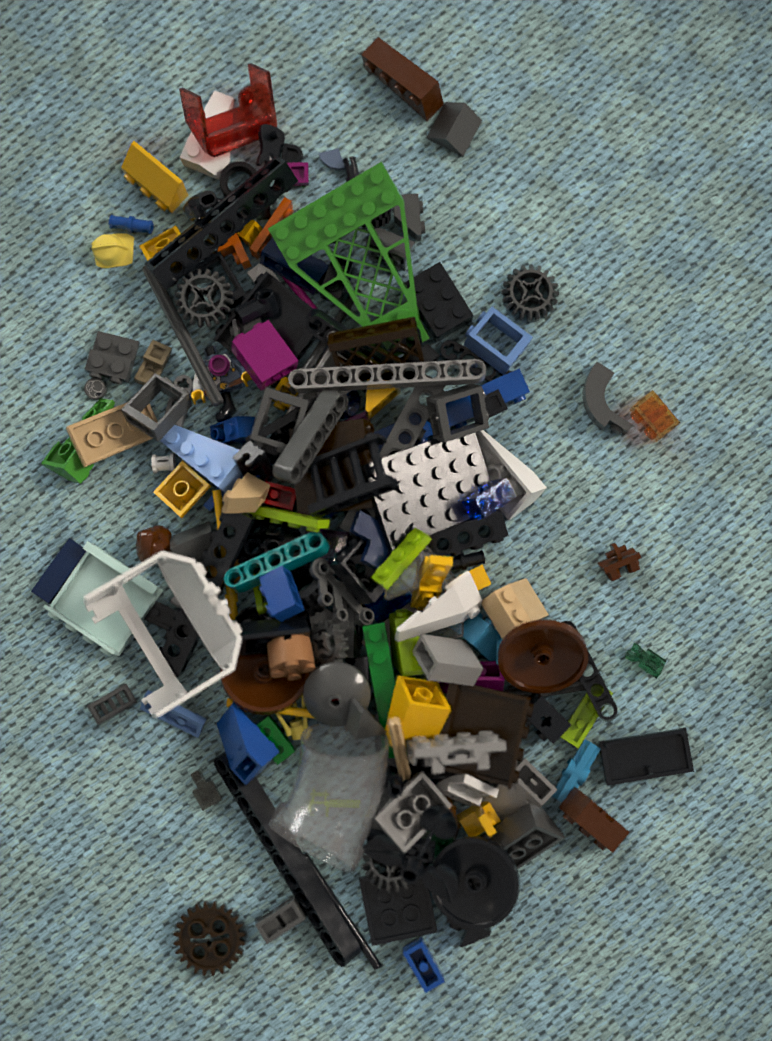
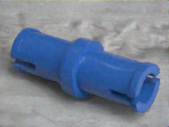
M111 215L109 218L110 229L127 230L128 233H153L154 224L152 220L135 219L134 216L127 218Z

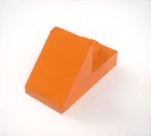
M237 233L231 236L224 245L218 247L217 252L220 251L223 257L233 254L237 265L242 264L244 270L252 267Z

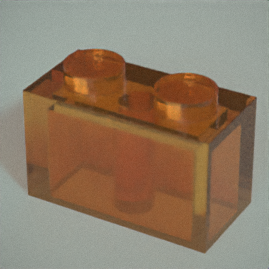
M653 390L629 409L632 412L630 414L632 419L638 424L641 423L645 428L644 432L651 440L654 439L656 442L680 424L679 420Z

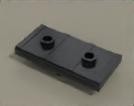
M686 727L598 741L599 748H601L600 754L607 786L694 772Z

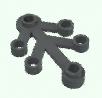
M323 558L314 560L310 566V574L314 579L318 580L319 605L327 607L333 603V619L335 622L341 623L348 619V612L343 608V599L355 612L354 619L357 625L362 627L372 624L374 612L369 608H363L347 591L349 590L347 586L333 576L336 573L331 569L328 561ZM347 563L346 565L355 574V565L353 563ZM365 578L360 580V582L365 585V588L370 583V581ZM327 583L332 587V595L327 591Z

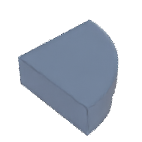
M339 148L319 153V158L324 165L336 171L345 170Z

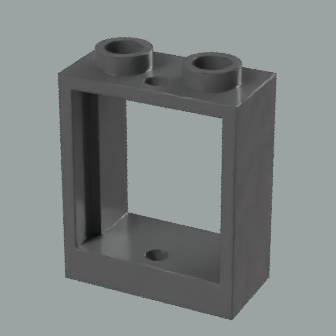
M155 373L121 411L128 423L159 442L188 411L192 403L189 398L190 394L183 387L178 388L169 378L165 376L162 378ZM161 391L177 402L156 423L141 412Z
M468 384L426 397L433 438H437V441L445 443L489 428V414L485 406V392L480 385ZM470 395L475 423L450 431L445 403Z
M265 387L249 439L254 440L253 443L256 446L266 448L268 444L275 446L274 451L282 453L287 444L258 436L268 399L300 408L291 438L304 419L309 401Z

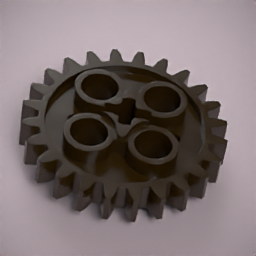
M208 900L204 902L203 907L196 903L195 911L189 907L187 909L188 915H181L183 922H177L176 924L181 930L173 933L174 936L179 937V939L173 942V945L180 946L175 953L183 954L180 962L187 960V969L192 965L195 966V974L199 969H202L203 976L206 975L208 970L214 976L216 969L223 974L225 971L224 966L231 969L233 966L231 960L234 962L239 960L236 953L242 954L244 951L239 947L246 944V940L241 939V937L246 935V931L240 930L244 922L237 923L240 915H231L233 907L226 911V903H223L221 907H217V900L213 902L212 906H209ZM216 920L223 921L225 929H216L214 922ZM192 924H201L203 932H194ZM208 933H210V936H211V937H217V936H221V935H223V934H229V935H230V937H227V938H226V937H217V938H214L213 941H212V943L209 942V939H204V938L207 936ZM191 938H193V939H202V940H198V941H196V942H191V941H190ZM217 944H226L228 951L225 953L218 951ZM202 946L205 949V955H198L195 952V947Z

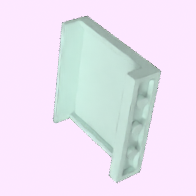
M87 541L83 547L86 550L85 554L50 606L44 605L43 607L49 611L47 615L56 621L63 620L66 622L65 627L74 633L77 630L82 633V638L92 645L94 643L100 645V651L110 657L112 654L120 656L133 637L132 632L119 611L94 624L92 617L95 614L93 610L88 612L86 609L84 596L131 568ZM140 574L122 585L131 604L143 621L163 590Z

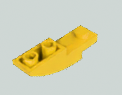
M425 556L416 578L410 607L424 611L430 599L434 596L439 598L442 593V583L453 566V557Z

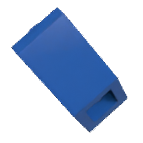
M235 416L211 425V438L226 445L245 443L244 438L251 434L255 417Z

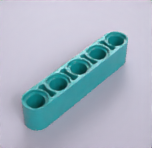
M310 532L229 569L225 573L224 582L237 593L245 592L261 585L259 577L280 566H284L289 571H292L326 555L330 548L329 542L321 533ZM321 540V544L317 548H313L314 543ZM301 550L297 557H293L295 551ZM281 559L277 566H273L275 560ZM257 568H261L260 572L254 575V571ZM237 577H241L239 583L234 585V580Z

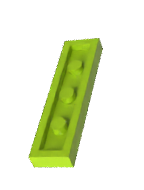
M261 505L256 512L248 513L259 520H265V517L270 518L269 522L283 524L284 521L288 522L289 527L301 528V525L306 526V530L312 532L328 529L330 522L329 519Z

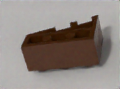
M576 787L572 789L558 807L564 812L563 818L572 825L574 822L579 824L578 830L587 838L592 835L595 838L593 843L603 851L607 848L614 853L630 833Z

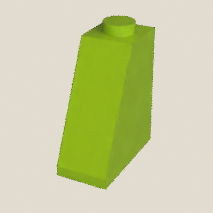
M398 609L396 613H389L392 664L402 676L425 674L412 652L419 636L400 642L395 640L396 629L413 615L408 609Z

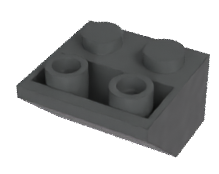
M375 228L385 247H389L404 238L382 228ZM372 237L370 247L379 250ZM409 240L410 252L412 255L415 248V242ZM401 243L389 250L388 254L397 270L400 271L402 269L405 271L407 267L405 244ZM368 250L367 256H369L368 258L371 261L378 263L381 253Z

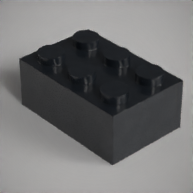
M441 262L436 263L414 277L419 317L436 343L472 322L473 313ZM409 280L406 281V282H404V283L406 284L407 288H409V287H410V282H409Z

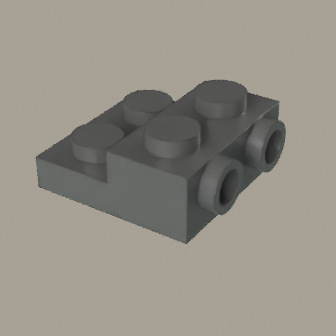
M98 331L93 350L90 349L85 370L92 378L102 379L103 376L110 378L109 381L115 384L129 383L140 342Z

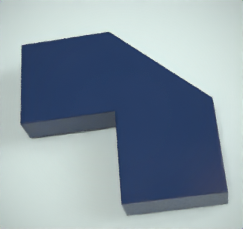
M357 511L349 532L367 541L360 562L377 570L385 562L389 551L378 520L362 511Z

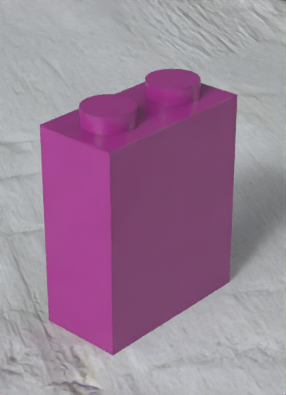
M269 320L263 324L261 322L257 323L249 332L238 334L232 341L231 351L260 391L297 369L298 359Z

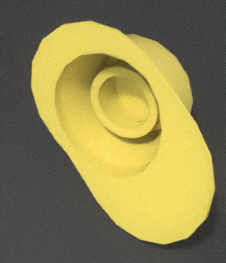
M104 234L96 238L91 244L96 266L121 267L133 263L134 237L129 234Z

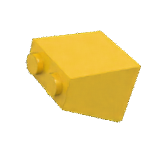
M398 675L387 721L389 718H399L406 747V740H412L414 736H426V739L435 738L434 735L440 733L451 709L438 681ZM386 722L385 730L387 732L385 734L390 746H392L388 723Z

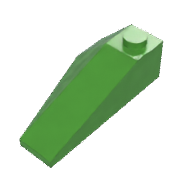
M99 399L82 417V420L112 409L115 402L110 399ZM70 437L63 444L58 441L41 463L68 481L79 484L88 478L89 472L94 466L92 464L85 468L83 467Z

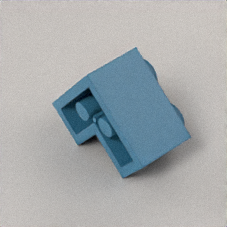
M479 613L473 619L468 618L462 623L449 626L451 630L460 638L466 640L486 660L496 661L497 642H501L502 638L498 631L495 630V626L489 618L486 617L483 620V615Z

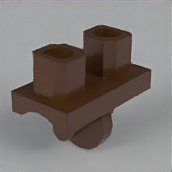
M616 543L610 544L611 551L605 553L607 559L598 562L599 568L606 574L608 579L615 581L621 577L618 568L625 566L629 573L640 570L638 560L641 559V556L633 547L627 549L625 545L618 547Z

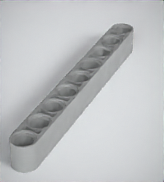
M470 359L308 368L293 370L289 374L288 381L297 393L322 392L324 389L351 391L477 384L485 379L486 367L481 360ZM478 367L482 370V373L479 376H473L470 370ZM456 368L460 371V374L457 377H450L448 371ZM431 369L438 373L432 379L426 377V372ZM407 371L415 372L413 379L407 380L403 376ZM385 372H391L393 377L389 381L382 380V375ZM364 373L371 375L370 380L367 382L360 381V376ZM343 374L349 376L346 383L338 382L339 376ZM323 375L327 377V380L324 384L320 385L316 383V380L319 376ZM304 377L305 382L302 385L296 386L294 384L296 378Z

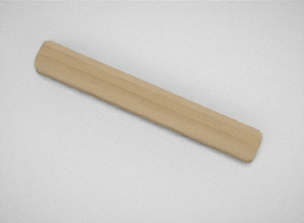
M398 717L389 718L387 723L398 774L401 776L402 781L410 780L411 772L400 720Z

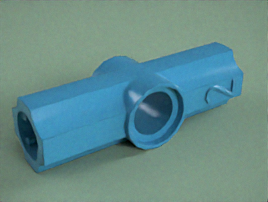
M584 739L573 758L567 761L568 766L566 769L563 768L562 776L555 786L557 791L552 797L562 803L574 787L582 786L590 773L589 768L595 761L601 748Z

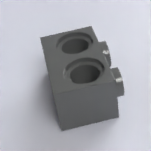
M295 896L259 918L255 926L266 944L304 921L306 914Z

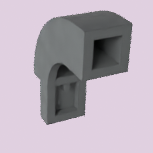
M596 362L584 382L582 392L584 408L590 420L599 429L603 430L608 424L610 425L609 429L614 433L625 435L633 424L615 414L605 401V389L614 372Z

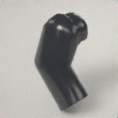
M230 392L221 394L224 400L223 406L215 415L218 423L230 419L235 412Z

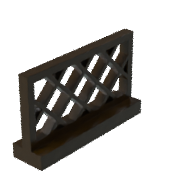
M415 317L333 332L328 335V348L332 353L336 367L357 366L350 362L354 355L364 360L360 366L366 365L368 362L373 365L385 364L389 358L398 363H409L406 360L410 354L418 357L420 362H425ZM414 336L415 342L411 347L401 343L404 338ZM389 341L394 345L388 352L379 347L382 342ZM367 345L372 348L368 356L358 351L361 346ZM397 347L407 351L402 359L393 354ZM347 350L351 354L345 360L338 356L337 351ZM376 351L385 355L381 363L371 358ZM385 372L382 375V377L390 376L393 374L391 372ZM369 373L362 374L360 381L370 379L371 375ZM344 374L339 376L340 383H346L349 379V376L344 377Z

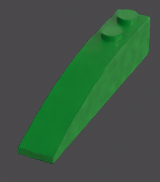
M385 623L362 627L379 722L385 728L395 688V677ZM384 734L382 738L386 759L394 758L393 747L390 746L386 734Z

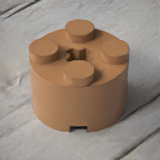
M295 634L291 635V639L284 640L282 636L271 640L267 644L272 678L288 677V680L291 681L301 678V674L312 672L316 669L312 643L308 636Z

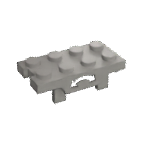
M479 731V735L461 732L457 733L456 737H448L447 734L434 735L435 738L426 739V736H414L412 740H406L409 762L415 765L416 758L424 757V766H431L432 774L444 773V765L477 762L478 770L489 769V752L506 751V741L499 739L498 735L493 734V731ZM455 755V759H448V756Z

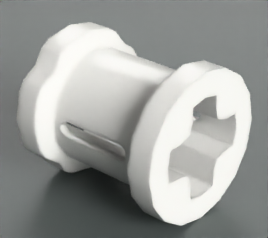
M171 453L170 456L152 455L151 462L154 474H157L158 471L172 472L176 468L174 453Z

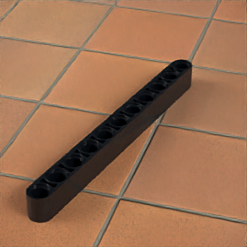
M221 753L214 758L216 770L337 965L345 967L361 953L359 943L257 778L255 777L245 785L230 769L226 753Z

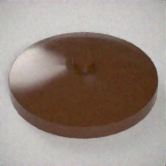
M534 620L521 624L512 629L503 638L498 649V666L502 676L514 687L531 693H551L567 688L583 675L588 664V650L583 636L572 626L556 620Z
M239 649L235 670L222 677L221 683L227 696L238 707L250 713L269 715L288 709L300 699L309 672L301 674L300 679L293 681L288 680V677L272 678L268 653L241 656Z

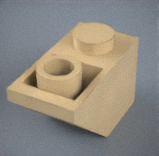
M247 472L242 479L238 478L231 491L227 490L222 498L224 505L221 512L225 514L256 512L266 500L270 484Z

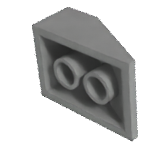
M423 771L414 773L410 780L403 783L401 786L403 790L402 795L399 796L397 793L398 798H390L374 817V820L403 853L427 831L420 825V817L425 809L434 805L445 806L448 809L452 806Z

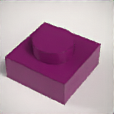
M308 162L287 163L298 180L293 186H309Z

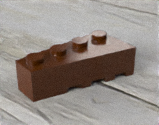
M378 37L361 54L365 70L370 74L376 75L384 85H387L426 122L444 105L439 82Z

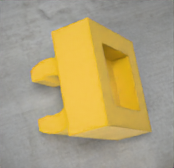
M252 219L237 234L251 247L263 228Z

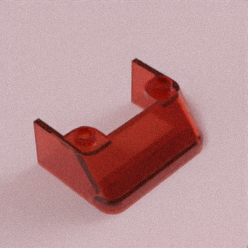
M252 63L248 64L251 85L244 87L240 91L238 96L239 107L209 118L205 116L201 96L183 87L179 88L185 122L206 154L217 157L258 141V128L260 125L269 124L277 127L270 71Z

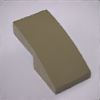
M152 340L143 356L144 361L135 375L134 381L144 386L155 373L161 376L172 348Z

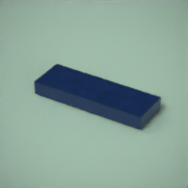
M69 538L31 592L50 604L86 553V550Z

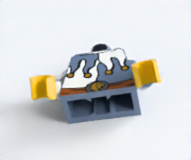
M210 346L203 350L207 359L204 363L220 394L248 387L247 382L252 380V378L238 359L229 357L227 353L221 354L229 360L230 370L226 375L218 377L213 375L208 368L209 360L213 356L219 355L216 346ZM195 373L192 385L193 392L191 393L194 405H196L198 399H202L203 403H206V399L209 400Z

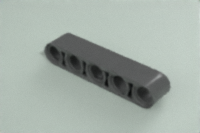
M324 389L319 394L273 467L275 478L293 484L299 483L345 411L348 404L346 394Z

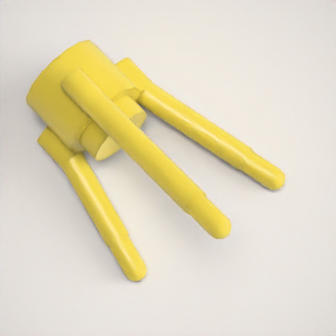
M302 694V696H301L302 708H306L305 703H304V699H303V694ZM276 714L285 730L286 737L291 736L292 740H300L309 735L308 731L310 729L306 717L300 718L295 716V719L289 722L290 726L288 727L282 715Z

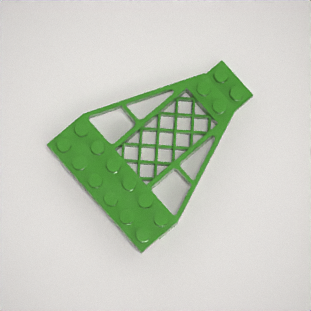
M382 161L268 228L289 267L362 327L415 317L417 327L421 331L422 343L430 339L419 318L404 199ZM398 205L401 212L404 238L389 247H385L371 222L376 217ZM365 224L368 230L361 229L359 227ZM354 231L352 242L340 239ZM358 231L370 234L367 246L355 243ZM372 237L379 250L370 247ZM336 241L334 251H332L330 244ZM339 242L351 245L348 257L336 254ZM401 243L405 244L410 282L409 288H407L388 254L389 250ZM354 246L366 249L363 261L351 258ZM320 250H324L337 271V276L323 285L318 284L297 266L299 262ZM368 250L381 253L378 265L366 262ZM336 257L347 260L344 270ZM382 257H384L390 269L380 266ZM350 261L362 264L359 276L347 273ZM364 265L376 268L373 280L362 277ZM379 269L391 273L388 284L376 281ZM393 275L400 288L391 286ZM348 277L358 279L355 290ZM337 280H341L359 310L360 316L356 315L329 293L325 287ZM360 280L372 283L369 295L358 292ZM375 284L387 288L384 299L372 296ZM390 289L402 292L399 304L387 300ZM358 295L368 298L366 309L364 308ZM405 295L407 301L401 304L403 296ZM371 299L383 302L380 314L368 311ZM385 304L397 306L396 308L383 314ZM369 315H373L378 318L372 321ZM414 336L407 337L408 341H415ZM389 341L383 342L386 349L392 344ZM402 352L394 353L396 356L403 354Z

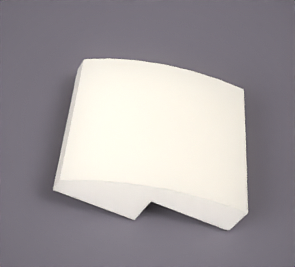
M467 774L451 776L435 785L443 795L467 806H480L482 798H497L499 789Z

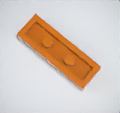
M286 197L283 198L249 248L253 257L259 260L262 250L271 240L272 235L268 228L293 214L294 210H292L291 200Z

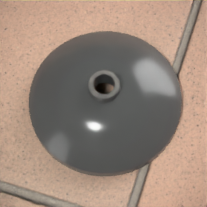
M330 662L317 667L308 676L303 689V699L309 713L319 722L334 727L346 726L352 699L356 698L368 709L371 697L370 686L365 676L357 668L342 662ZM337 698L339 702L334 703L332 702V699Z

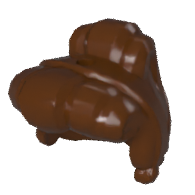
M156 525L137 533L136 553L141 563L161 551L172 553L169 541L172 534L168 528Z

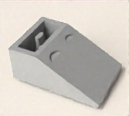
M524 757L522 762L518 761L516 770L520 771L518 783L513 784L511 790L507 789L508 786L496 784L494 787L499 789L497 798H482L481 802H490L501 822L507 816L521 809L525 804L531 803L541 808L557 791Z

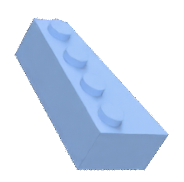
M174 425L160 440V442L225 493L227 490L231 491L238 478H243L232 458L239 449Z

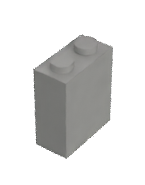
M421 634L412 651L427 679L430 681L474 686L483 670L466 640Z

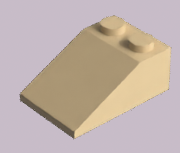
M527 578L510 583L492 592L481 603L502 640L515 627L526 622L541 620L549 615Z

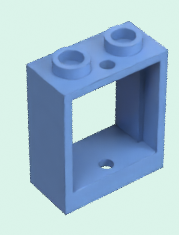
M491 307L487 313L485 311L481 313L476 321L478 324L475 327L471 325L465 333L467 339L463 345L501 374L505 375L527 348L533 337L494 307ZM488 322L517 342L507 357L477 336Z

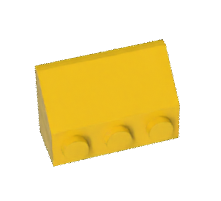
M133 141L121 166L125 174L123 177L131 185L136 183L141 187L139 190L147 198L153 197L156 200L155 204L162 211L168 210L173 213L188 196L183 181L137 142Z

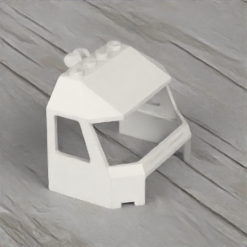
M164 551L159 552L84 596L86 609L88 612L93 610L95 614L92 617L94 624L119 611L163 683V687L141 699L144 705L149 703L152 707L148 711L153 718H158L234 671L242 641L240 635L242 630L236 621L232 622L228 615L231 612L227 606V600L219 601L216 595L221 590L213 582L208 583L204 576L207 573L200 562L196 563L192 558ZM155 564H158L166 583L211 657L222 669V672L189 692L185 690L173 673L122 586Z

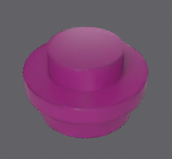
M215 355L209 360L208 368L213 375L221 377L229 372L230 362L224 355Z

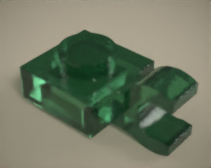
M636 643L632 645L631 651L628 650L625 654L629 661L640 662L638 667L654 678L661 674L666 660L649 648L644 651Z

